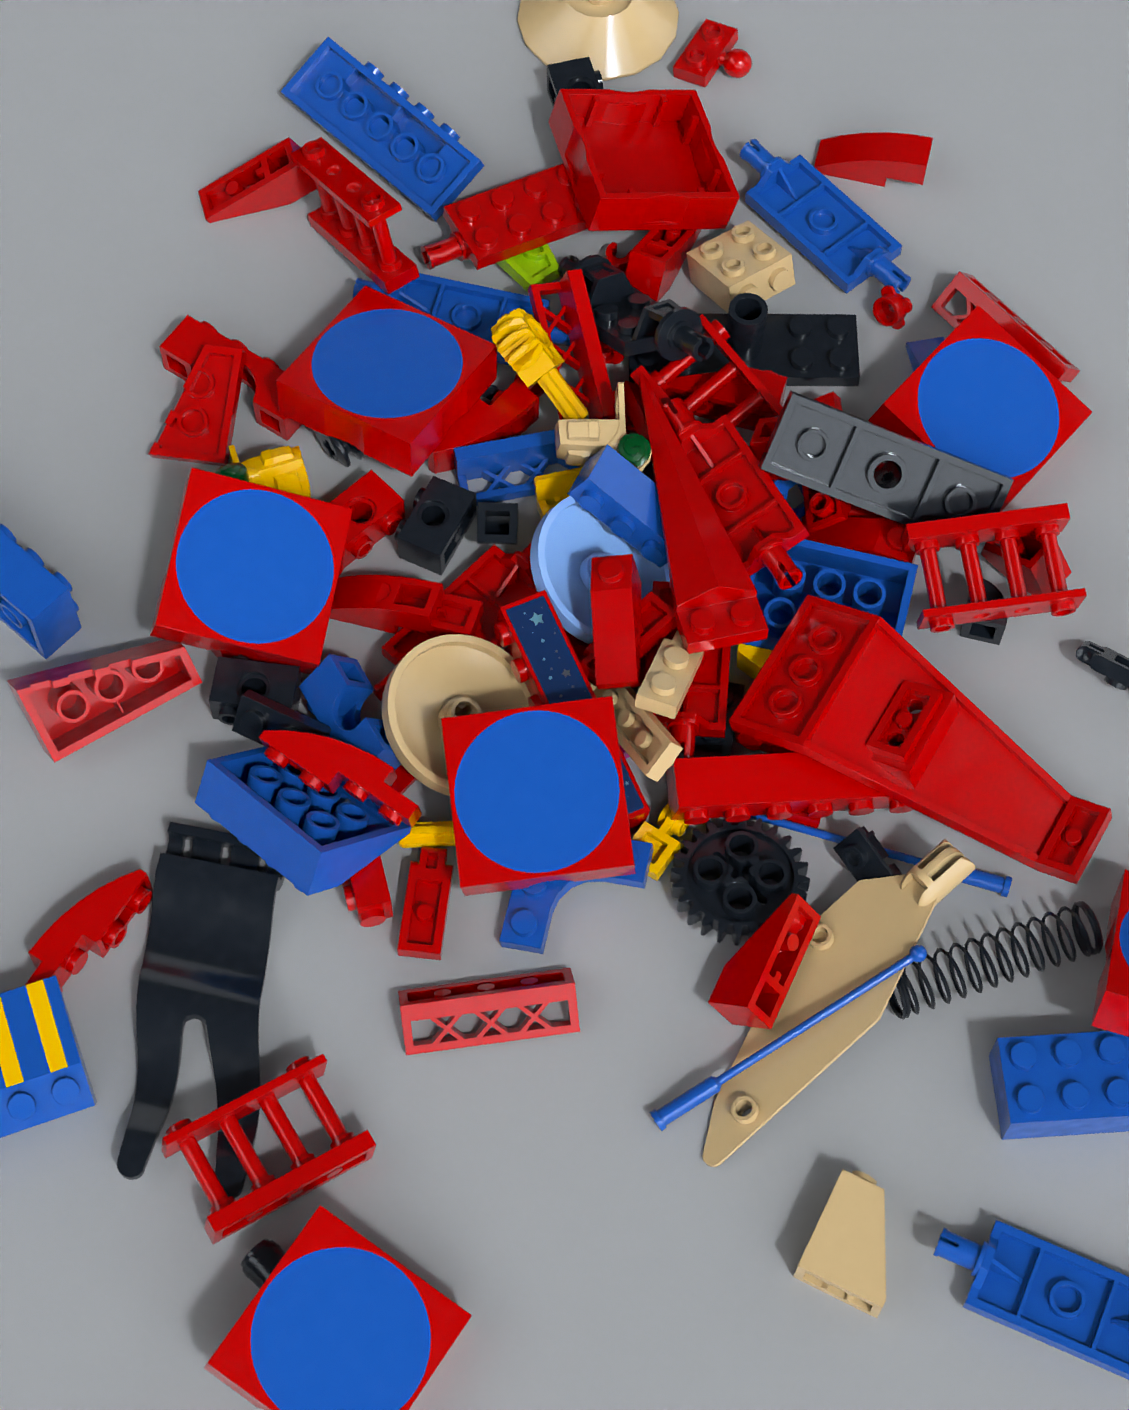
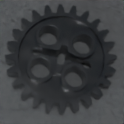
M723 817L722 827L717 828L709 820L706 824V834L700 830L693 829L692 842L687 840L681 841L680 853L674 854L673 867L675 868H671L670 882L674 883L672 884L671 895L673 898H679L677 911H689L687 917L688 925L701 921V935L704 936L714 929L717 931V942L721 943L726 934L732 935L734 945L738 946L741 937L747 935L750 938L791 893L799 894L806 901V891H808L810 878L806 877L808 862L800 861L801 848L790 849L792 840L790 835L778 839L777 825H774L768 831L762 830L763 823L760 818L754 823L753 827L747 826V821L738 822V825H732L731 822H727L725 817ZM742 851L747 853L748 855L738 856L733 852ZM712 875L718 879L709 881L702 878V876ZM771 879L776 881L777 884L769 885L762 880ZM739 903L745 905L747 908L735 909L730 905Z

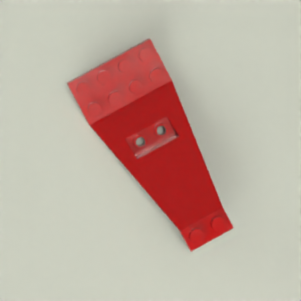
M812 595L806 596L729 720L733 731L806 755L1039 872L1076 885L1112 819L1110 808L1070 795L881 616ZM914 710H921L919 713L916 714L911 713ZM896 742H902L899 746H892Z

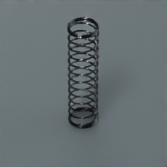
M1078 901L1074 903L1072 910L1064 906L1059 909L1057 915L1051 911L1046 912L1042 917V921L1037 917H1030L1026 925L1021 922H1015L1011 931L1005 927H999L995 936L985 932L980 942L972 937L967 939L964 947L959 943H953L949 953L942 948H937L933 958L928 954L926 958L933 964L936 984L942 999L947 1004L951 1003V992L948 983L937 964V954L939 952L944 953L949 959V968L954 986L960 997L966 999V984L957 963L952 957L954 947H959L963 951L970 982L976 992L982 993L983 984L980 973L968 952V944L970 942H975L979 946L980 958L986 978L992 987L997 988L999 983L998 975L990 955L983 946L985 937L989 936L995 941V951L1000 969L1005 979L1013 983L1014 971L1007 952L999 941L1001 931H1005L1010 935L1015 963L1020 973L1028 978L1030 974L1029 963L1020 942L1014 935L1016 926H1021L1025 929L1026 942L1031 959L1037 970L1044 972L1046 967L1045 959L1037 939L1030 930V923L1037 921L1041 925V935L1046 953L1051 963L1059 967L1061 963L1060 952L1052 933L1045 925L1046 917L1053 916L1056 919L1057 933L1062 950L1070 961L1075 962L1077 956L1076 948L1069 930L1060 919L1061 913L1066 910L1071 913L1072 927L1077 944L1082 953L1088 957L1096 955V953L1100 954L1103 948L1102 931L1095 913L1087 903ZM1079 907L1082 908L1091 924L1095 948L1092 947L1087 930L1080 919ZM1061 927L1063 928L1069 940L1073 958L1070 956L1065 946L1062 937ZM1045 931L1054 947L1057 963L1050 952ZM1030 937L1038 951L1041 961V967L1039 966L1035 958ZM1015 944L1023 958L1026 973L1019 962ZM1000 950H1001V952H1002V954H1003V956H1004V958H1005V960H1006V963H1007V966H1008V969H1009V973H1010V977L1008 976V974H1007V972H1006V970H1005V968H1004V965H1003V962H1002V959H1001ZM985 957L987 958V961H988V963H989V965H990V967H991V970H992V973H993V977H994V982L992 981V978H991V976H990V974H989V971H988V968H987V965H986V961H985ZM914 961L912 964L918 971V979L923 997L929 1008L934 1009L936 1005L935 997L930 983L921 969L922 962L917 964ZM969 962L971 963L972 968L975 972L979 988L977 987L975 980L973 978ZM905 967L902 977H900L896 985L903 1010L894 992L889 1000V1004L896 1016L903 1020L909 1018L911 1010L917 1015L920 1012L919 1002L914 988L906 975ZM954 968H955L956 973H957V975H958V977H959V979H960V983H961V986H962L963 993H962V991H961V989H960V987H959V985H958V982H957V979H956V976H955V972H954ZM939 975H940L941 980H942V982H943V984H944L947 997H946V995H945V993H944V991H943V989H942L941 982H940V979H939ZM924 983H925V985H926V987H927V989H928V992H929V995H930V998H931V1002H930V1000H929V998H928V995H927V993H926V989H925ZM909 990H910L911 995H912V997H913V1000H914V1003H915V1007H914V1004H913V1002H912V1000H911Z

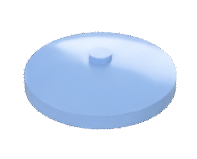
M569 496L550 509L537 525L530 549L531 572L537 592L546 591L563 628L577 639L591 644L593 642L590 594L592 558L633 554L642 582L641 599L652 591L653 581L670 582L668 563L659 568L653 562L645 559L637 549L622 537L614 534L606 524L592 513L584 510L574 498Z

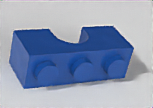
M329 654L299 686L307 700L309 711L316 716L319 722L331 728V736L374 755L396 770L401 763L390 747L385 734L383 720L365 717L361 721L360 718L363 703L374 691L372 684L357 659Z

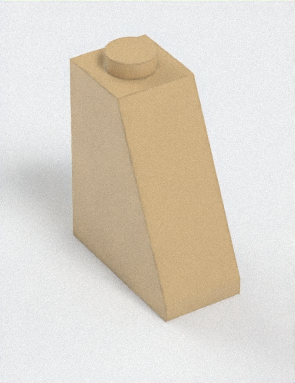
M842 1169L793 1277L877 1318L886 1301L885 1191L876 1185L877 1181L870 1175L856 1170L850 1173Z

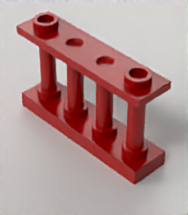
M322 137L307 142L303 147L289 154L291 161L316 183L322 206L307 214L312 228L387 294L420 277L417 265L394 246L386 219L402 210L401 204Z
M701 314L699 317L702 322L703 335L713 340L714 345L728 359L729 363L683 400L693 417H695L693 413L739 374L752 387L754 392L726 414L732 424L737 427L764 403L776 417H779L783 407L726 342L730 337L726 329L716 318L710 323ZM688 355L681 360L671 361L659 372L654 370L650 374L641 365L630 376L639 388V375L642 372L646 376L661 407L667 403L674 414H677L678 411L665 391L670 388L668 384L696 360Z
M1068 503L906 524L900 537L903 553L915 551L916 555H920L930 609L922 610L916 622L917 629L930 628L931 632L940 633L955 628L957 624L1051 612V615L1055 617L1074 613L1087 594L1085 588L1067 589L1057 536L1063 531L1070 520ZM1035 536L1036 539L1041 541L1051 593L1027 595L1017 541L1020 540V537ZM995 541L997 545L1001 546L1011 598L987 601L977 552V546L980 543ZM955 546L961 552L971 603L947 606L936 552L940 548Z
M324 1054L310 1059L309 1056L301 1057L286 1068L287 1073L191 1122L190 1118H186L173 1124L166 1130L167 1135L162 1137L161 1147L164 1157L167 1158L181 1150L212 1205L209 1210L211 1214L206 1216L204 1228L212 1244L221 1241L372 1158L376 1143L369 1131L366 1130L357 1136L353 1132H347L317 1078L324 1075L327 1065V1059ZM300 1087L332 1140L330 1144L331 1150L318 1157L314 1153L309 1154L278 1101L279 1098ZM262 1108L293 1163L290 1166L292 1171L277 1179L273 1174L268 1175L238 1122L239 1119ZM222 1129L253 1184L250 1187L251 1193L238 1200H235L233 1196L228 1197L198 1144L199 1140Z

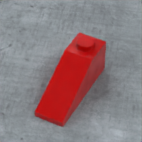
M288 137L199 190L205 219L209 223L290 205L316 190L315 181L290 159L289 154L301 147Z
M702 229L650 230L630 251L625 275L631 286L658 302L670 289L687 258L686 253L692 249Z
M749 367L782 406L787 377L778 375L770 370H758ZM717 372L676 377L668 384L670 388L665 393L670 399L681 398L685 400ZM739 374L693 414L694 416L716 421L724 414H728L753 393L754 390ZM764 403L737 427L755 431L759 418L776 417V415Z
M804 515L801 522L807 530L806 515ZM848 517L845 521L814 533L808 531L810 536L805 538L810 541L908 563H914L916 557L915 551L903 553L900 537L906 525L885 518Z
M633 554L595 557L591 561L590 594L597 689L639 686L642 582Z
M791 893L725 964L708 1003L732 1025L771 1030L821 916L799 894Z

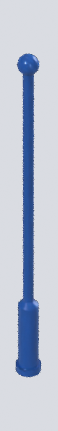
M767 815L751 816V819L754 820L760 818L762 822L835 843H840L846 838L842 835L785 819L769 820ZM884 848L889 855L888 858L916 865L923 859ZM975 869L961 883L1000 893V896L1007 898L1012 877H1002Z
M914 945L907 956L718 1077L710 1076L660 1109H654L649 1112L659 1129L663 1131L667 1128L666 1125L720 1092L722 1084L912 962L924 961L927 957V950L922 945Z

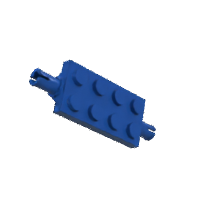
M751 139L750 143L747 142L740 151V158L760 173V180L757 185L746 192L745 202L847 294L866 279L873 276L884 286H893L898 294L908 287L911 277L892 262L901 254L902 244L803 156L798 155L790 162L782 159L780 156L774 157L757 139Z
M419 273L420 277L390 294L385 293L374 282L363 280L362 278L356 279L353 289L354 298L366 285L493 344L491 327L505 313L508 314L512 310L520 308L525 310L526 313L532 314L534 318L530 298L527 295ZM542 299L543 306L550 310V300ZM555 326L550 333L552 343L570 346L569 336ZM497 352V363L510 366L505 362L502 355Z
M998 1220L993 1224L987 1242L984 1241L982 1245L948 1231L947 1228H943L933 1255L971 1270V1276L974 1277L963 1308L1129 1380V1276Z

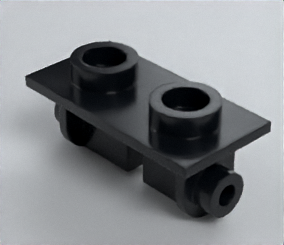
M865 826L855 829L833 848L857 882L865 879L903 875L895 863L889 866L886 864L884 859L889 856L875 837V832L873 830L869 832Z

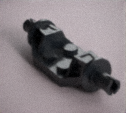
M569 255L570 259L564 257L558 267L561 277L564 276L567 270L582 269L599 340L625 357L657 351L661 357L670 361L681 360L690 355L695 360L702 362V358L707 360L712 355L714 342L711 338L701 334V318L694 310L680 307L671 299L661 302L653 300L647 294H643L631 286L624 271L614 267L608 259L600 255H589L581 260L573 255Z

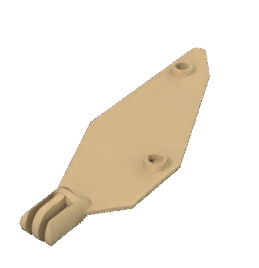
M944 839L906 874L859 880L820 915L821 919L772 1029L751 1027L732 1067L907 956L910 949L917 944L935 905L975 870V865L968 858L964 857L957 848L953 847L950 842ZM905 968L725 1082L714 1101L703 1151L704 1162L710 1167L721 1165L880 1020ZM752 1109L747 1116H742L745 1110Z

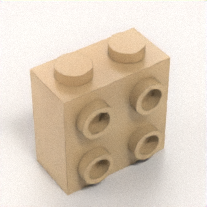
M749 220L736 225L729 231L704 242L702 245L686 253L691 283L727 313L731 300L739 294L753 293L765 301L795 285L792 254Z

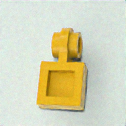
M669 803L663 808L658 817L657 824L661 826L659 829L644 821L631 839L653 844L654 851L648 876L655 881L659 880L673 860L674 854L678 853L681 849L680 842L671 836L674 834L678 837L682 836L689 826L684 823V820H671Z

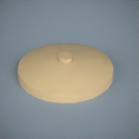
M448 634L437 636L420 643L408 652L394 667L386 682L382 699V720L390 747L400 763L413 777L436 792L450 796L441 718L529 707L528 697L531 695L525 682L518 683L511 668L513 657L499 646L470 635Z

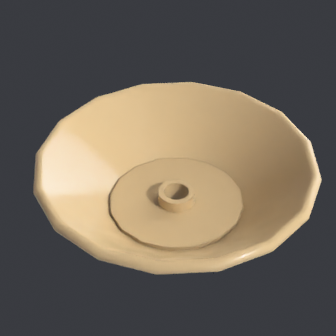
M521 0L517 22L525 45L544 65L590 57L594 71L599 70L602 80L608 81L636 75L659 61L676 38L679 11L674 0Z

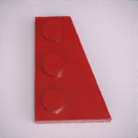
M204 345L183 386L184 391L174 411H170L164 422L166 426L158 442H154L148 453L152 458L224 466L229 463L230 452L228 446L232 444L246 352L243 349Z

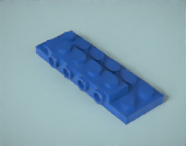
M327 37L281 90V93L436 222L443 214L444 206L453 203L484 167V164L458 142L460 136L450 126L443 123L439 127L432 121L435 116L424 105L418 102L413 106L408 102L409 95L395 82H392L390 86L382 80L384 75L372 63L368 61L363 65L330 37Z

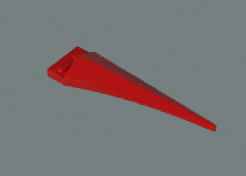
M641 372L639 375V388L649 444L652 451L651 457L662 521L675 622L684 648L689 654L767 639L769 629L757 599V590L646 376Z

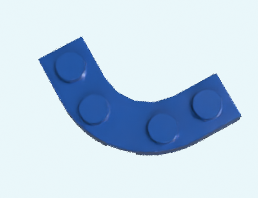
M631 840L636 874L577 882L566 880L546 881L524 889L512 890L499 940L501 947L543 954L553 912L559 900L573 887L586 882H608L645 889L654 851L653 844Z

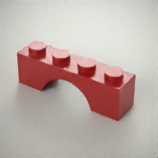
M187 315L159 346L164 369L186 381L204 345L243 349L246 352L242 382L255 393L253 406L256 423L288 441L302 424L279 414L276 380L284 370L280 369L272 359L268 357L261 358L249 351L241 341L237 339L230 340L218 333L210 323L206 321L199 322Z

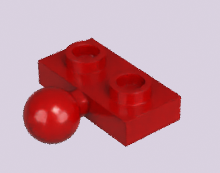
M705 19L674 64V77L706 88L720 66H723L725 72L733 78L746 76L752 67L750 55L743 49L731 50L738 41V29Z

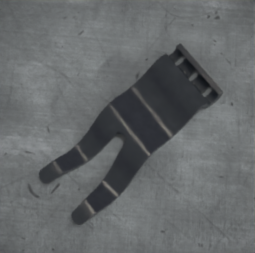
M170 822L167 830L169 834L166 853H160L155 872L148 939L137 989V1087L133 1109L117 1159L119 1173L129 1180L138 1179L144 1174L155 1143L171 1108L178 1082L183 1032L187 1021L198 1019L207 1026L216 1085L217 1108L261 1086L259 1053L260 1003L269 956L276 892L281 889L285 877L269 866L267 873L259 872L261 857L248 846L240 843L232 833ZM186 840L193 841L190 858L182 857ZM224 847L231 848L229 865L220 864ZM260 1109L238 1120L253 1148L258 1130ZM220 1129L218 1130L215 1174L228 1197L233 1196L236 1198L243 1190L247 1174L225 1134Z

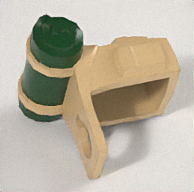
M618 382L615 389V419H563L557 421L555 425L557 458L565 460L566 465L583 467L591 456L608 444L645 474L652 451L649 441L643 435L635 433L626 434L624 382Z

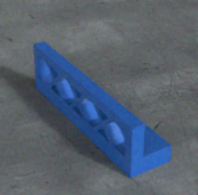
M555 429L454 448V468L460 487L469 490L467 480L483 478L492 483L487 491L476 493L477 506L478 502L496 503L536 495L534 478L545 475L543 472L548 465L560 464L567 469L579 468V466L566 465L565 460L557 458ZM522 471L530 476L525 484L517 486L505 480L510 472Z

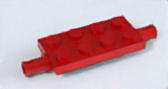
M564 163L444 206L443 217L450 226V237L422 246L421 254L429 270L455 259L460 261L470 259L476 269L479 270L586 230L587 226Z
M671 399L670 401L678 413L674 414L667 403L664 404L662 409L747 573L751 576L766 566L780 589L786 590L793 587L786 578L785 573L788 572L796 584L802 579L803 574L786 551L803 541L810 534L767 472L759 468L758 459L726 414L713 423H702L695 420L683 399Z
M531 543L521 552L515 551L514 553H505L494 544L444 589V593L483 602L484 612L474 637L482 638L502 648L494 631L499 607L538 593L531 572ZM402 628L381 647L382 655L396 666L414 647L437 636ZM391 672L373 686V693L380 701L383 699L385 685Z
M653 581L652 592L674 609L670 582ZM676 627L664 638L672 640L678 628ZM663 639L647 652L646 674ZM731 646L704 651L701 664L675 719L653 713L682 746L683 749L680 753L684 754L683 758H694L696 736L725 738Z

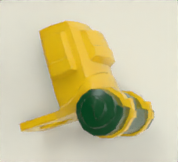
M230 445L228 448L232 463L221 466L215 471L216 474L311 498L308 474L299 446L290 447L288 445L271 450L268 449L262 451L260 456L249 458L240 463L235 446Z

